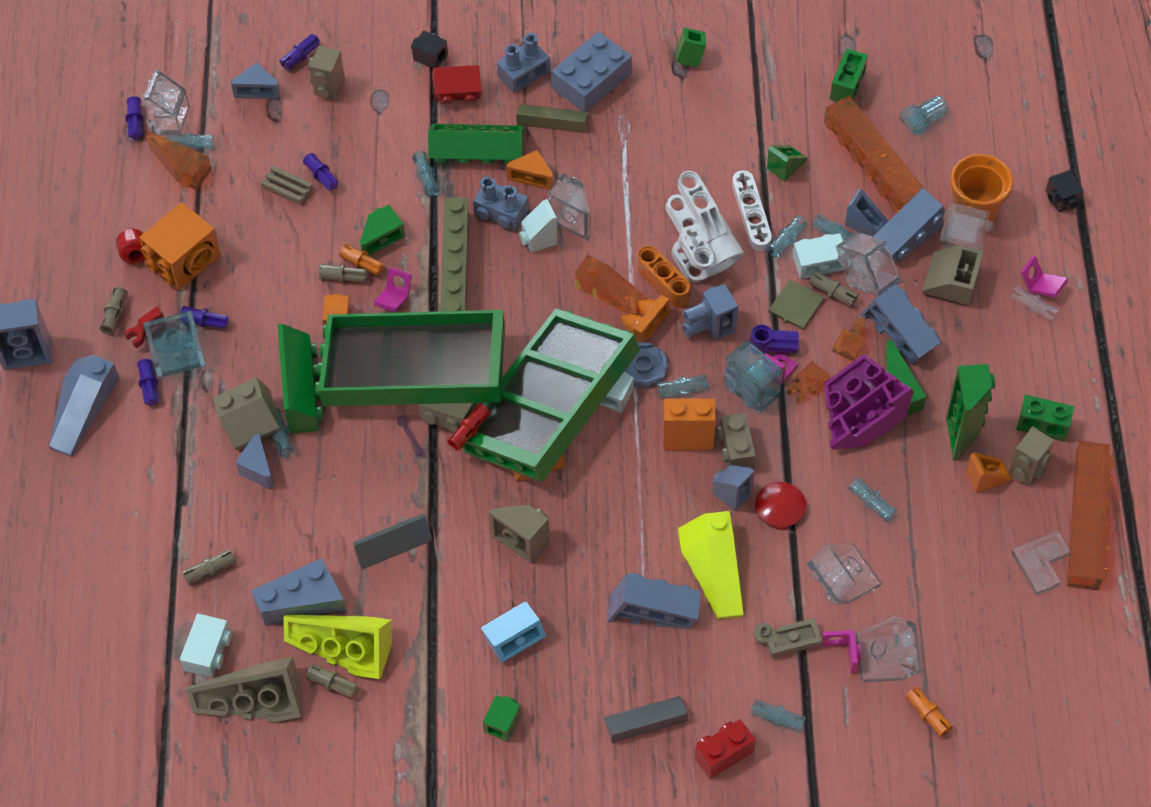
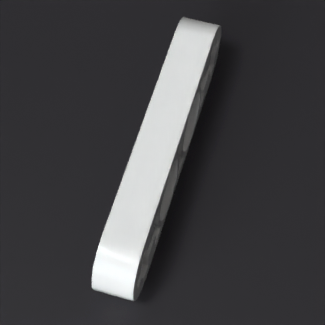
M741 170L734 174L732 188L750 246L755 251H766L771 245V231L754 177L750 172ZM740 180H743L745 183H747L746 190H743V184L742 182H739ZM750 197L755 200V203L747 205L742 200ZM756 216L761 219V222L752 224L748 219ZM760 231L761 239L764 240V242H760V240L757 239V232Z

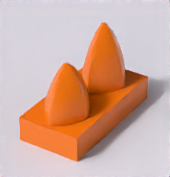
M660 295L657 300L644 299L638 301L639 308L644 314L643 317L632 314L620 316L623 325L635 335L637 343H646L670 314L669 299L663 295Z

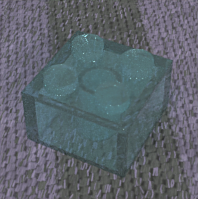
M192 311L143 323L158 378L206 366Z
M746 340L726 357L724 384L731 393H736L740 396L747 407L761 413L780 396L783 370Z

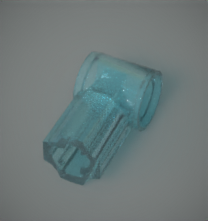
M936 95L918 106L914 104L909 105L901 112L899 119L914 135H919L928 128L931 122L947 114L949 108L945 99L942 96Z

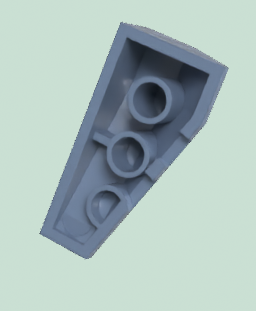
M94 355L75 359L63 379L49 443L50 449L72 457L119 380L113 362Z

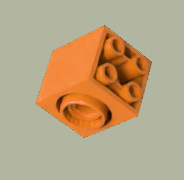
M183 202L178 204L139 237L142 246L141 252L145 256L147 268L153 273L156 271L168 286L173 285L179 291L221 256L215 228Z

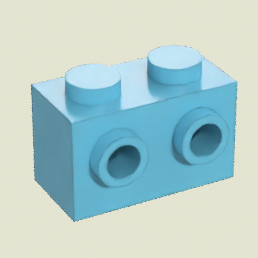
M526 601L481 627L488 645L501 663L546 637L539 618Z

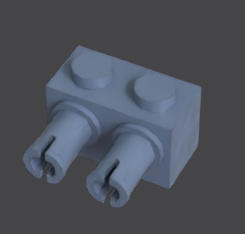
M528 33V37L525 35L523 37L524 45L520 47L516 44H509V47L506 46L504 49L505 56L497 62V76L513 94L550 72V57L538 45V36L535 33Z
M483 177L480 181L481 189L473 200L474 214L483 220L497 223L502 228L517 231L529 211L528 196L518 193L514 186L513 188H511V185L503 187L496 184L495 179L492 178L490 181V177Z
M725 284L707 289L706 292H703L701 304L683 311L686 323L682 324V329L687 338L707 330L713 340L716 341L736 332L738 305Z

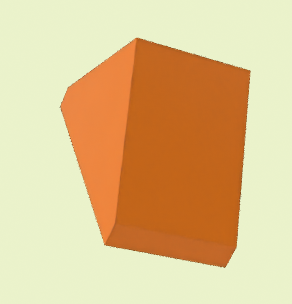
M538 150L507 164V180L552 191L553 173Z
M975 452L970 455L966 474L976 493L1012 480L1001 458Z

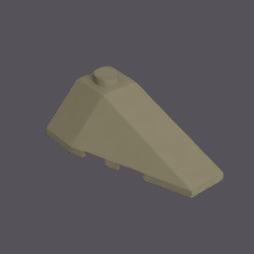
M293 657L268 661L186 688L193 713L225 716L226 714L242 716L244 719H251L252 717L264 718L271 722L298 718L302 715L300 679Z

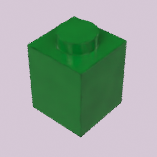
M683 28L676 47V63L699 67L706 48V32Z
M496 695L483 720L484 733L508 742L521 716L520 704L511 697Z

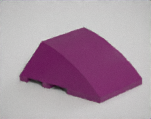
M865 354L860 356L825 382L826 405L830 412L828 427L832 434L830 448L837 450L866 447L906 418L914 391Z

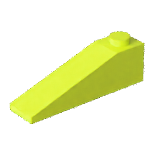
M730 511L703 514L678 528L681 554L691 567L692 574L702 587L704 596L717 619L743 617Z
M285 615L284 641L310 654L315 653L327 659L326 662L332 665L338 664L348 669L347 672L355 676L380 679L392 646V620L368 616Z

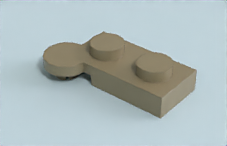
M815 618L780 626L776 630L769 624L761 623L754 628L753 632L754 639L758 643L767 644L771 658L822 645V639Z

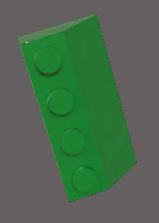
M432 123L428 130V158H434V162H448V159H457L459 163H469L471 159H480L481 163H494V160H504V163L508 164L523 156L524 125Z
M277 324L283 404L289 434L319 431V421H323L322 407L317 406V400H321L320 396L317 397L315 392V379L319 378L318 364L313 362V358H318L316 343H311L310 334L284 324Z
M988 364L957 367L946 413L953 460H958L979 437L981 427L985 426L988 402L992 400L991 389H995L994 373L990 374Z

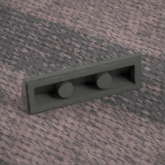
M421 514L359 539L353 543L361 568L365 569L428 543L432 540L426 517L424 514Z
M680 696L604 717L611 743L686 722L688 721V713Z

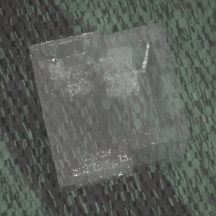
M949 202L948 209L945 210L943 217L945 221L940 240L973 249H983L987 231H993L995 222L988 220L990 211Z

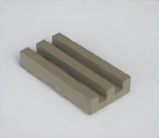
M275 166L270 168V173L267 172L265 175L266 179H262L260 182L262 188L299 205L304 202L313 189L312 183ZM273 181V182H275V183H277V184L283 186V188H281V187H279V186H277V185H275V184H272V183H270V182ZM292 190V191H294V192H297V193L301 194V196L296 195V194H294V193H292V192H290V191Z

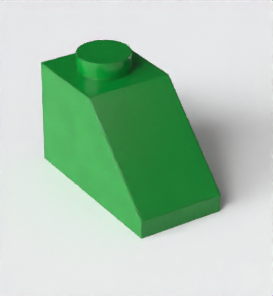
M389 204L382 208H377L368 215L360 239L361 251L368 252V256L405 238L404 224Z

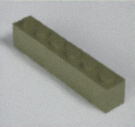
M444 198L440 311H467L468 198ZM466 331L446 332V334H466Z

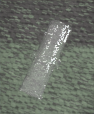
M1016 285L1013 290L1022 296L1020 297L1012 292L1009 298L1027 307V311L1030 313L1035 312L1052 323L1055 316L1049 314L1047 310L1057 315L1060 309L1042 300L1040 295L1036 294L1035 296L1019 285Z

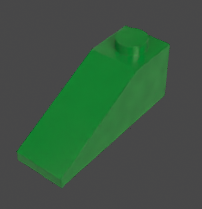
M889 339L886 341L884 352L885 370L914 391L906 415L908 416L924 409L926 395L895 344Z

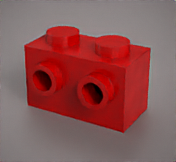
M479 65L433 68L432 79L435 101H440L443 104L462 99L464 102H473L481 97L482 88Z
M741 719L734 723L730 721L724 724L715 735H707L698 741L695 749V759L708 778L711 779L752 754L755 749L756 739Z

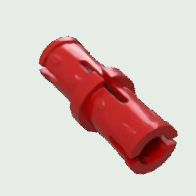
M478 404L473 412L459 423L460 427L447 440L448 444L454 450L460 451L469 438L478 433V428L490 416V411L484 405Z

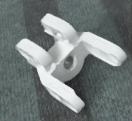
M685 171L681 174L677 184L681 195L675 194L669 197L665 209L680 234L678 241L675 242L671 250L672 258L682 275L690 283H699L730 268L744 256V251L723 216L720 215L716 203L699 175L693 171ZM691 178L695 182V187H685L682 182L683 179ZM695 199H704L707 202V207L704 209L698 208L695 205ZM674 200L680 201L683 209L680 211L674 210L671 207V202ZM685 220H690L694 223L692 226L683 227ZM680 247L682 248L684 253H678ZM693 266L699 269L701 275L698 277L692 276L689 273V267Z

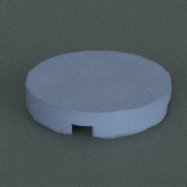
M638 343L640 351L624 372L634 377V387L650 388L656 386L666 376L668 368L667 357L664 351L654 347V344Z

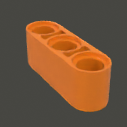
M653 246L640 248L637 254L638 272L660 295L669 299L670 305L676 308L685 307L690 300L689 281Z

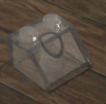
M563 173L548 192V201L556 216L557 225L589 241L591 238V214L584 184L578 178L570 177Z
M826 544L807 563L812 571V577L821 584L826 591V597L834 604H849L882 585L855 544Z
M894 616L855 633L856 642L861 645L859 666L862 682L901 681L922 672L915 623Z

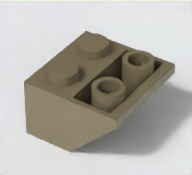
M957 245L934 252L922 293L969 305L984 250Z

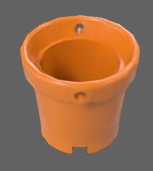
M974 154L959 160L953 167L950 177L953 194L951 212L953 219L958 225L963 227V224L970 226L972 231H982L992 227L1003 203L1011 194L1014 183L1012 172L1003 161L991 155Z

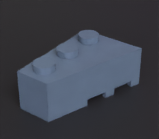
M922 188L872 237L875 247L894 264L904 260L910 252L949 224L944 206Z
M897 284L875 298L860 313L864 319L869 317L878 325L875 327L877 332L880 334L885 332L893 340L899 353L911 365L941 343L937 332L928 326L923 319L921 311L911 304L907 293L899 288Z
M322 558L251 591L254 604L265 625L283 623L285 615L347 613L344 599Z
M636 573L626 574L610 593L607 622H616V618L632 619V624L640 625V620L657 621L656 626L690 629L698 620L701 591L694 590L687 585L677 586L669 584L662 579L652 580L643 578L642 575Z

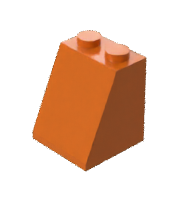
M664 399L663 450H713L715 399Z

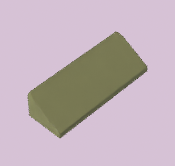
M520 104L516 114L517 125L585 132L589 112Z

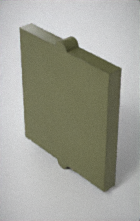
M789 280L768 312L781 318L784 323L788 322L803 330L823 302L824 297L809 290L808 286L804 287Z

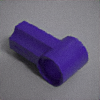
M757 325L751 332L749 350L757 356H763L768 352L797 353L799 333L798 331L772 330L767 325Z

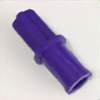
M310 34L300 44H295L293 49L279 60L283 68L286 66L285 70L290 71L302 59H307V55L320 45V40L316 35Z
M131 96L127 99V114L125 116V120L128 123V136L133 140L141 138L142 122L144 120V116L141 113V99L137 96Z
M307 154L303 159V164L313 173V178L319 180L329 191L337 189L338 180L329 171V166L323 164L315 154Z
M183 306L179 316L180 321L199 324L203 328L207 325L226 329L229 323L228 316L211 313L206 308L201 310Z
M142 359L137 362L140 376L138 385L142 388L144 404L154 406L159 401L156 387L158 379L154 376L153 361Z

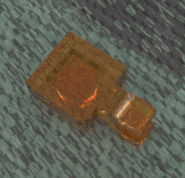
M857 317L851 330L843 328L833 346L832 352L855 361L865 343L866 337L861 335L865 330L864 325L866 321Z

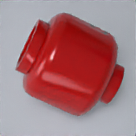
M126 229L117 236V251L120 258L126 263L135 264L145 259L144 254L141 252L142 246L139 239L143 232L139 229Z

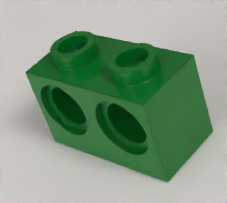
M846 48L832 81L830 100L852 106L866 72L867 54Z
M1025 394L1016 430L1028 433L1034 427L1052 439L1065 442L1075 406Z

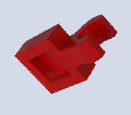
M156 306L137 320L138 325L128 329L124 334L127 340L137 337L132 343L135 348L140 347L144 343V337L148 339L153 334L159 333L166 326L163 312Z

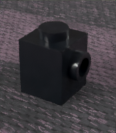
M424 30L419 37L414 38L411 44L413 60L432 69L439 67L448 56L447 41L436 34H431Z
M1071 170L1049 177L1045 190L1049 202L1055 205L1058 212L1067 209L1072 210L1080 205L1084 192Z

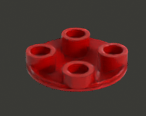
M774 482L766 485L759 491L755 501V511L759 517L778 530H786L789 526L796 524L801 520L806 510V500L803 493L794 485L786 482Z

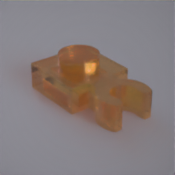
M812 361L796 375L795 381L797 383L789 385L787 395L799 392L800 394L796 400L799 404L805 400L807 392L814 396L823 388L825 382L831 378V375Z

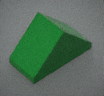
M771 145L768 149L767 170L785 182L807 161L808 157L791 145Z

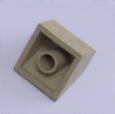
M257 377L213 398L218 418L236 450L246 447L255 434H259L260 439L281 430L270 389Z
M530 505L494 508L489 511L491 536L530 564L550 542L549 518L541 509H534Z

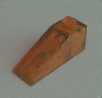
M148 131L146 136L150 149L175 180L184 187L198 190L212 170L209 156Z
M587 255L575 271V288L628 315L640 316L642 313L638 301L648 298L609 265Z

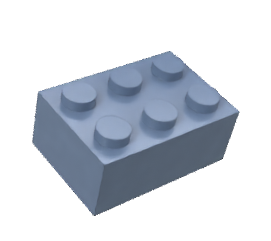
M598 31L551 71L552 89L581 111L587 112L632 73V55Z
M25 299L7 304L0 303V363L3 370L52 363L51 338L36 299Z

